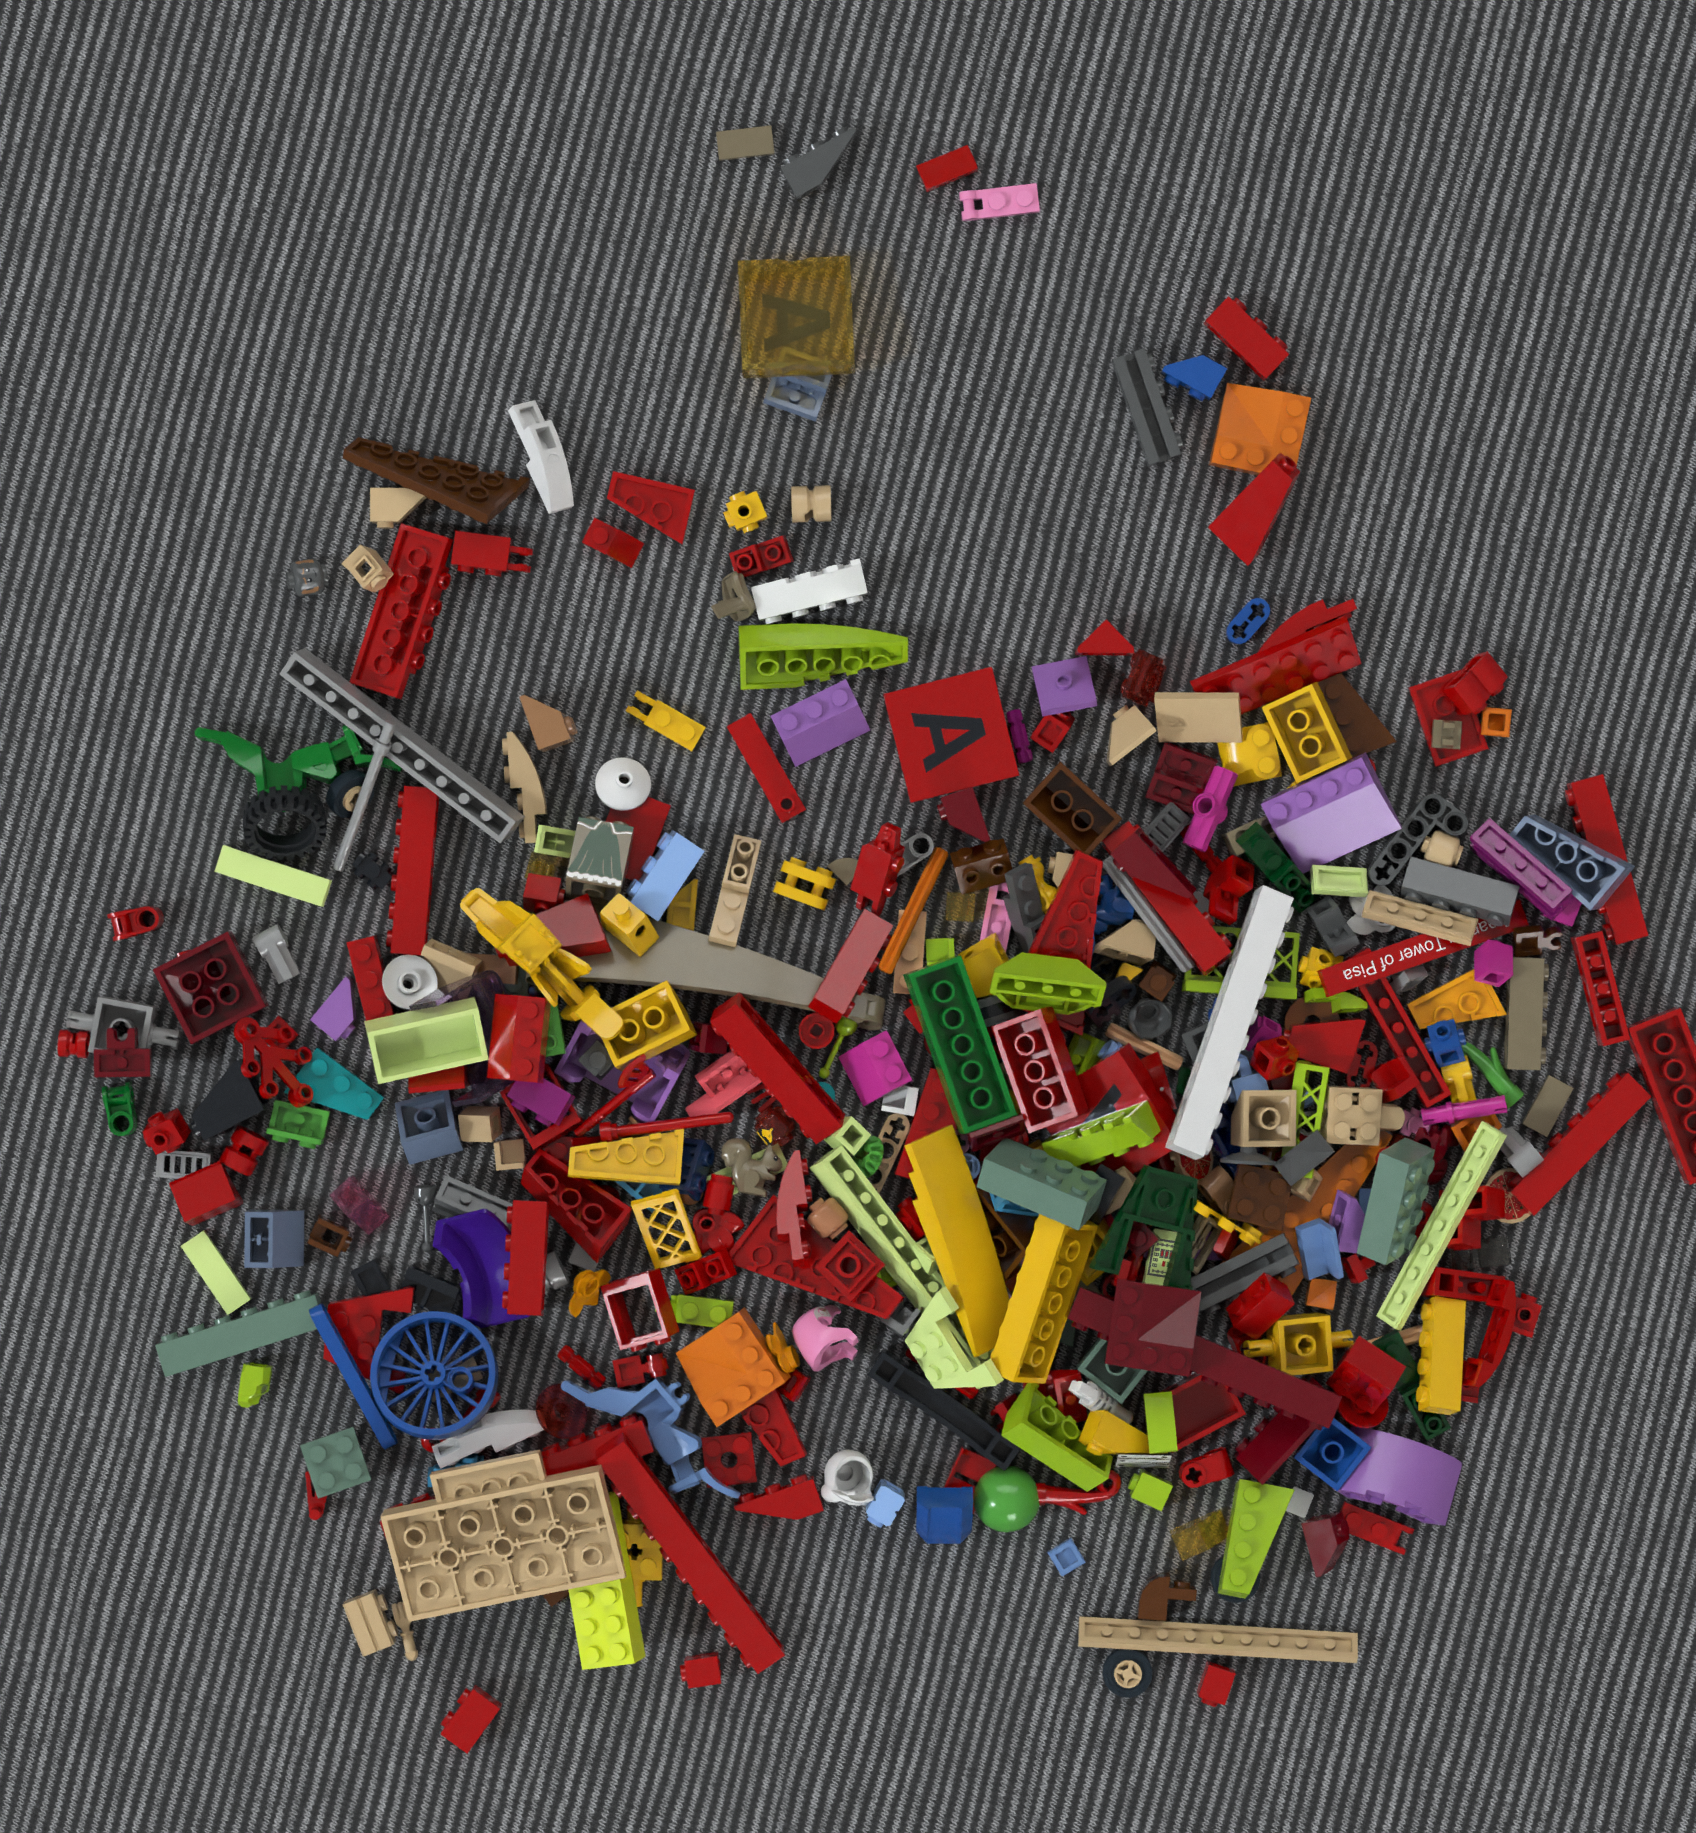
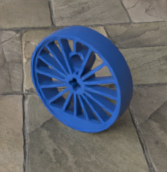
M440 1311L418 1313L394 1325L379 1342L373 1355L370 1370L372 1393L382 1414L400 1431L426 1440L452 1438L475 1426L491 1407L496 1395L499 1378L497 1359L485 1335L468 1320L455 1314ZM430 1323H445L435 1361ZM425 1324L430 1361L426 1359L410 1333V1329ZM455 1325L464 1329L463 1334L442 1361L450 1326ZM405 1333L423 1360L424 1365L399 1349ZM470 1334L480 1342L479 1346L448 1364ZM482 1350L485 1351L488 1364L468 1368L457 1367ZM397 1353L421 1370L394 1365ZM435 1369H437L441 1376L435 1377L434 1381H431L428 1374H433ZM392 1370L418 1376L390 1381ZM489 1370L487 1385L475 1382L472 1373ZM464 1374L469 1377L468 1384L465 1387L458 1388L454 1386V1380L458 1375ZM418 1383L387 1403L389 1388ZM444 1387H447L474 1406L475 1409L463 1418ZM473 1388L485 1390L479 1404L465 1394L471 1392ZM422 1389L400 1419L390 1411L391 1407ZM440 1390L460 1420L446 1427ZM435 1391L440 1428L428 1429L425 1426ZM428 1392L420 1427L406 1423Z

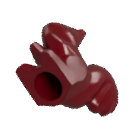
M1449 1124L1443 1125L1439 1130L1438 1125H1433L1428 1133L1426 1128L1419 1127L1414 1138L1415 1142L1435 1149L1433 1156L1435 1165L1427 1181L1430 1185L1437 1184L1444 1178L1448 1169L1447 1160L1444 1156L1449 1147L1459 1145Z

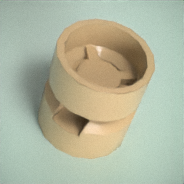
M830 485L815 486L813 490H809L807 486H791L792 523L808 522L810 518H814L816 522H832Z

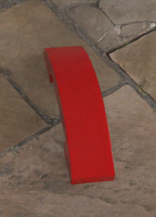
M1493 1280L1485 1305L1494 1308L1478 1358H1467L1462 1373L1463 1386L1480 1388L1497 1369L1507 1350L1516 1314V1290L1513 1281Z

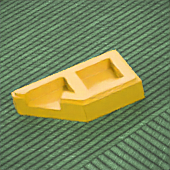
M693 879L675 895L667 909L666 923L694 931L698 879Z

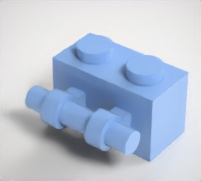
M1239 1054L1238 1061H1240L1238 1075L1231 1077L1229 1083L1231 1093L1228 1101L1234 1102V1105H1236L1242 1090H1269L1266 1079L1256 1070L1251 1071L1249 1061L1243 1054Z

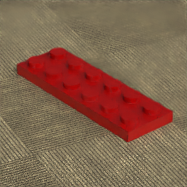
M1343 616L1190 681L1193 692L1239 693L1242 715L1362 663L1349 622Z

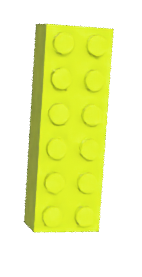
M614 1491L608 1492L627 1576L626 1578L568 1589L582 1670L635 1664L646 1657L618 1496Z

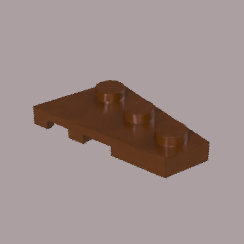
M1342 673L1318 682L1352 758L1397 742Z

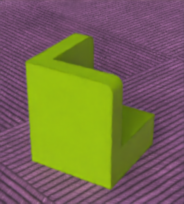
M954 938L925 939L927 966L955 956Z

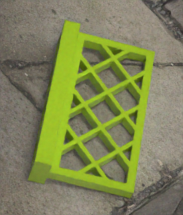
M1213 926L1216 932H1221L1224 935L1226 933H1233L1237 939L1241 928ZM1284 932V938H1293L1292 950L1285 957L1282 956L1277 948L1275 950V954L1280 958V961L1275 964L1272 972L1284 963L1290 970V981L1279 982L1272 972L1270 974L1267 973V976L1273 981L1264 982L1267 984V989L1263 998L1297 1000L1296 980L1300 933ZM1290 956H1291V965H1290V964L1288 963V961H1287V959H1288ZM1192 968L1185 972L1182 991L1219 994L1224 977L1216 968L1213 971L1218 977L1191 975Z

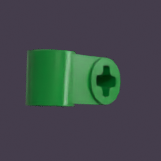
M129 1081L125 1085L108 1088L107 1085L102 1086V1098L110 1131L117 1136L133 1134L137 1129L138 1121L135 1110L134 1090L131 1082ZM124 1094L122 1097L113 1098L115 1095ZM120 1116H126L130 1122L129 1128L124 1132L120 1131L117 1127V1120Z

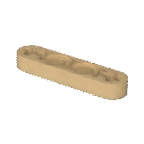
M890 1114L878 1135L882 1143H890L894 1149L893 1154L889 1158H882L878 1168L882 1173L881 1180L878 1183H871L877 1189L878 1194H880L910 1128L909 1120L904 1114ZM899 1117L902 1118V1124L905 1128L904 1130L899 1129L896 1132L895 1138H900L898 1144H896L892 1139L883 1137L884 1132H887L889 1135L891 1134L893 1127L889 1123L891 1120L896 1121Z

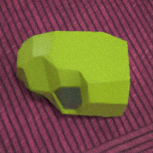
M245 1362L243 1364L238 1392V1404L241 1407L249 1408L252 1405L259 1404L262 1395L269 1391L273 1366L253 1362Z

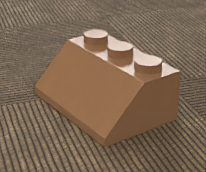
M526 695L519 697L538 750L546 752L575 741L573 735L577 734L578 731L573 718Z

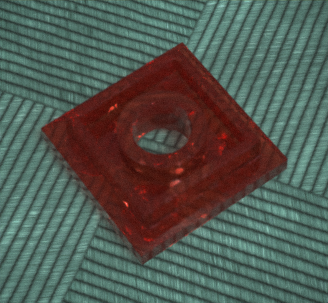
M1138 649V652H1135L1130 660L1131 671L1129 677L1121 685L1122 697L1145 707L1148 706L1149 702L1154 703L1155 692L1159 690L1167 667L1162 664L1164 660L1142 649Z

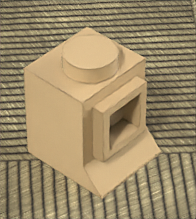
M361 544L341 563L352 573L363 589L374 593L384 588L388 580L394 575L376 550ZM365 562L372 568L368 573L361 567Z

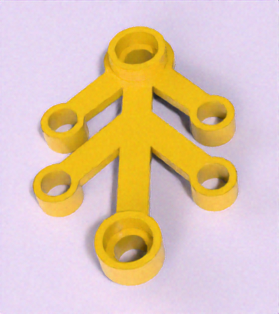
M1197 1199V1204L1193 1210L1206 1218L1212 1214L1215 1216L1213 1219L1218 1222V1226L1229 1233H1232L1234 1229L1239 1231L1241 1234L1238 1238L1251 1246L1255 1242L1258 1244L1262 1243L1260 1240L1263 1236L1262 1232L1248 1223H1244L1242 1227L1238 1226Z

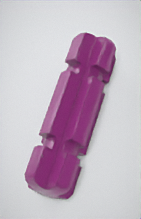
M1020 709L1010 710L1006 715L1008 723H1011L1010 731L1014 747L1018 750V753H1016L1018 762L1020 764L1031 762L1033 756L1031 749L1029 750L1028 748L1030 744L1025 724H1022L1021 721L1023 720L1022 712Z

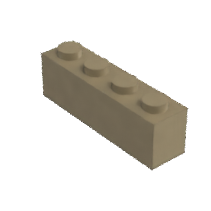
M1513 957V976L1506 981L1505 1012L1507 1015H1505L1503 1066L1505 1069L1541 1070V1064L1546 1062V1048H1542V1036L1547 1034V1020H1543V1008L1547 1009L1548 993L1543 991L1544 981H1548L1549 965L1544 964L1545 958Z

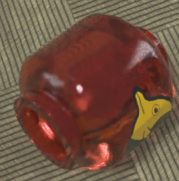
M770 1105L754 1118L757 1121L754 1129L767 1146H774L778 1143L782 1147L794 1137L791 1132L795 1128V1123L785 1114L781 1106L774 1108Z

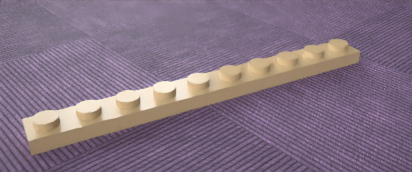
M1079 1616V1647L1357 1663L1358 1633Z

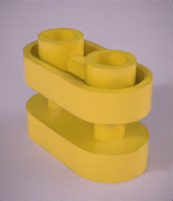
M791 857L790 861L784 860L780 871L788 873L785 883L776 881L773 892L825 911L829 900L821 896L825 887L833 890L836 879L832 878L833 872L818 866L816 871L805 868L807 862ZM798 877L814 883L811 893L795 888Z

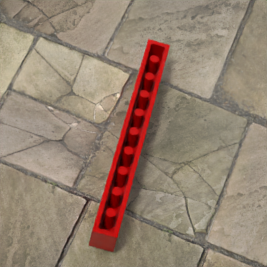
M623 1432L595 1451L596 1462H594V1465L602 1466L604 1476L607 1475L613 1482L610 1485L614 1493L619 1498L622 1496L629 1504L627 1509L634 1519H641L645 1525L643 1529L651 1541L656 1539L660 1544L661 1548L659 1550L668 1563L672 1561L677 1567L675 1570L676 1574L684 1584L688 1582L694 1589L691 1592L695 1600L700 1605L703 1603L709 1609L708 1616L715 1626H722L725 1630V1639L732 1648L737 1646L740 1650V1658L748 1669L753 1667L756 1673L759 1674L784 1657V1646L625 1434Z

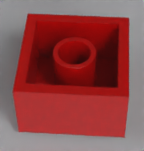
M1358 1336L1339 1360L1325 1384L1330 1386L1336 1393L1344 1395L1356 1403L1360 1409L1373 1414L1392 1392L1406 1366L1361 1336Z

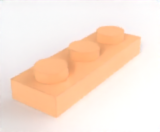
M899 910L898 923L905 910ZM927 911L921 912L896 964L893 993L910 994L903 974L923 967Z

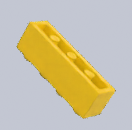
M1434 1296L1425 1300L1421 1307L1420 1317L1423 1320V1327L1419 1336L1421 1359L1417 1366V1371L1420 1375V1383L1416 1391L1418 1411L1451 1415L1461 1411L1466 1301Z

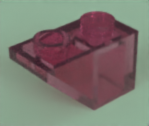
M354 1175L350 1176L329 1195L340 1209L368 1235L390 1217Z

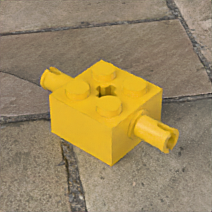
M1314 1312L1281 1316L1266 1331V1339L1244 1341L1243 1347H1248L1250 1350H1243V1352L1248 1357L1268 1356V1365L1291 1375L1334 1371L1332 1349L1350 1348L1353 1340L1348 1341L1347 1338H1353L1351 1330L1331 1332L1330 1315Z
M627 1509V1518L622 1519L627 1551L631 1549L632 1544H637V1548L642 1549L637 1556H634L632 1551H628L637 1607H642L643 1582L645 1580L662 1581L663 1556L659 1550L661 1546L656 1539L651 1541L643 1529L645 1525L641 1519H634Z

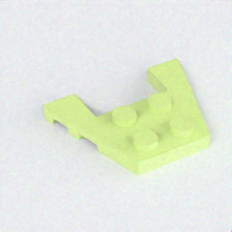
M943 1287L936 1292L905 1339V1343L934 1389L998 1385L1004 1379L991 1358L973 1367L943 1320V1317L959 1308L947 1287Z

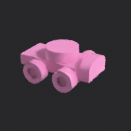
M1412 1107L1410 1112L1403 1110L1405 1121L1400 1133L1410 1137L1412 1132L1417 1133L1419 1127L1426 1128L1428 1133L1434 1124L1424 1126L1423 1120L1420 1118L1421 1111Z

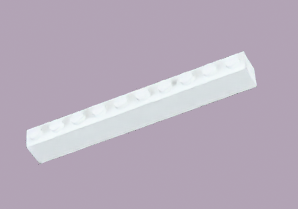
M1264 885L1254 891L1165 1148L1195 1160L1208 1155L1213 1145V1139H1211L1213 1129L1219 1126L1222 1119V1113H1220L1222 1103L1228 1100L1231 1093V1087H1229L1231 1077H1235L1240 1067V1061H1238L1240 1051H1244L1249 1041V1035H1246L1249 1025L1254 1024L1258 1015V1010L1255 1009L1258 999L1261 1000L1267 989V984L1264 983L1267 973L1270 974L1276 963V958H1273L1275 950L1281 946L1285 937V933L1282 932L1284 924L1289 922L1294 908L1291 907L1293 897Z

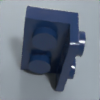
M684 1138L680 1186L660 1184L659 1188L663 1192L678 1189L680 1194H687L694 1201H700L702 1192L706 1189L709 1169L714 1163V1150L705 1140Z

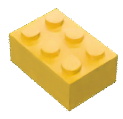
M1318 682L1262 707L1296 783L1352 758Z

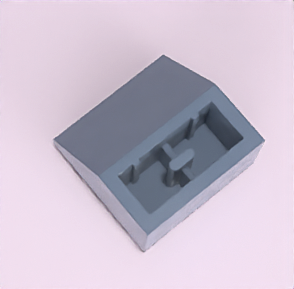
M249 1209L245 1212L244 1268L304 1266L305 1210Z

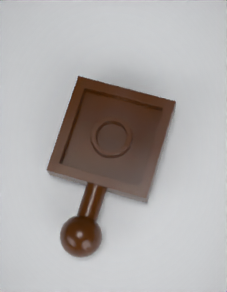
M1262 1147L1264 1155L1273 1160L1275 1153L1282 1149V1147ZM1238 1164L1226 1218L1282 1231L1292 1186L1289 1185L1281 1173L1272 1171L1273 1165H1261V1168L1247 1164Z

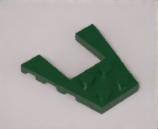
M1144 1165L1089 1267L1119 1275L1134 1221L1177 1232L1163 1285L1193 1290V1286L1190 1285L1191 1271H1194L1192 1241H1195L1193 1218L1194 1214L1196 1215V1211L1193 1209L1197 1204L1198 1179Z

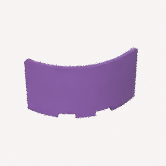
M1352 1426L1350 1430L1372 1448L1337 1492L1350 1499L1366 1501L1381 1505L1382 1501L1397 1505L1396 1511L1411 1516L1422 1523L1445 1526L1462 1467L1461 1461L1435 1448L1401 1436Z

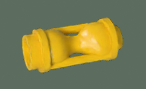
M1031 854L1018 862V864H1032L1042 904V912L1046 915L1057 889L1044 881L1045 870L1040 862L1042 860L1040 856L1034 858Z

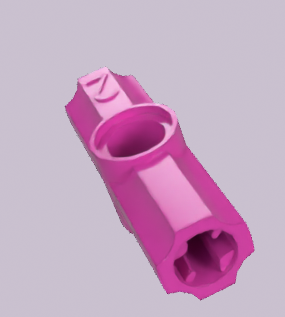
M1214 766L1204 792L1198 795L1193 802L1195 814L1186 832L1183 844L1206 852L1217 824L1222 823L1227 817L1228 809L1226 803L1238 774L1226 768Z

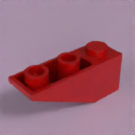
M801 1474L791 1478L790 1484L781 1486L780 1483H775L765 1487L764 1493L754 1496L753 1492L741 1495L738 1499L739 1501L734 1503V1509L736 1511L799 1520L824 1511V1505L814 1476L807 1478L806 1474Z

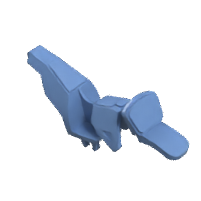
M659 1377L640 1391L608 1387L593 1393L570 1380L562 1382L561 1389L584 1402L585 1406L622 1417L630 1412H639L646 1417L650 1439L667 1466L671 1465L676 1483L667 1488L673 1494L700 1484L702 1479L719 1492L739 1499L741 1492L717 1480L708 1470L707 1466L697 1472L692 1467L689 1454L700 1449L702 1441L701 1437L674 1424L680 1418L685 1408L683 1404L690 1399L689 1393L684 1394L681 1398L676 1397L675 1390L681 1386L680 1382H675L667 1387Z

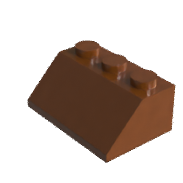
M1061 761L1023 802L1028 809L1074 851L1078 849L1087 854H1090L1122 820V817Z
M976 1188L992 1236L1003 1278L1007 1282L1021 1270L1025 1251L1034 1231L1035 1222L1027 1215L995 1211L990 1193Z

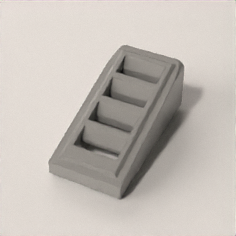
M175 1150L171 1153L164 1151L157 1154L156 1177L175 1179L190 1174L186 1173L187 1157L192 1158L191 1173L197 1171L198 1158H202V1168L213 1164L214 1152ZM165 1155L170 1156L169 1172L164 1171ZM176 1156L181 1157L180 1172H175Z

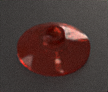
M553 1384L539 1394L536 1401V1416L540 1425L548 1434L556 1438L567 1439L577 1435L584 1428L587 1421V1408L584 1402L563 1391L561 1384ZM555 1410L559 1412L560 1418L555 1414Z

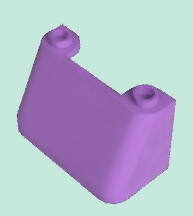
M581 1020L566 1048L567 1054H563L554 1073L569 1083L580 1082L585 1076L612 1092L619 1094L625 1089L618 1087V1080L622 1071L614 1066L600 1081L578 1061L579 1057L597 1039L605 1046L602 1038ZM681 1043L644 1061L655 1072L656 1077L627 1099L633 1102L631 1111L638 1121L643 1123L655 1121L690 1057L689 1050Z

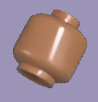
M820 1197L809 1207L811 1213L808 1215L807 1221L821 1238L830 1237L832 1240L848 1227L846 1223L848 1213L835 1198H828L824 1201Z

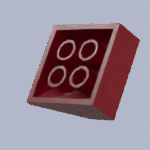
M227 931L153 969L190 1044H195L229 1027L240 1019L270 1006L232 931Z
M1118 1278L1105 1364L1189 1377L1202 1291Z

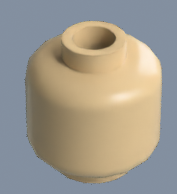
M1436 830L1431 837H1425L1420 851L1425 853L1424 860L1448 867H1456L1463 851V846L1460 845L1458 837Z

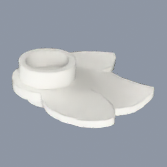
M1377 885L1373 890L1393 896L1391 891L1384 885ZM1349 896L1350 905L1356 913L1347 921L1348 926L1353 932L1360 935H1369L1374 931L1387 933L1396 927L1363 918L1362 912L1367 896Z

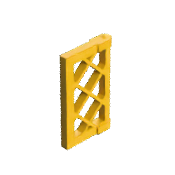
M671 1189L660 1194L631 1201L633 1212L655 1269L695 1261L702 1257L678 1189ZM674 1201L677 1210L675 1212L663 1207V1205ZM649 1207L655 1209L649 1219L644 1216L642 1209ZM659 1211L672 1216L666 1226L653 1221ZM676 1219L681 1220L684 1233L671 1228ZM649 1226L662 1231L657 1240L653 1239ZM667 1233L680 1238L675 1247L662 1243ZM684 1241H688L691 1250L681 1251L679 1248ZM659 1247L671 1253L660 1258L657 1248Z

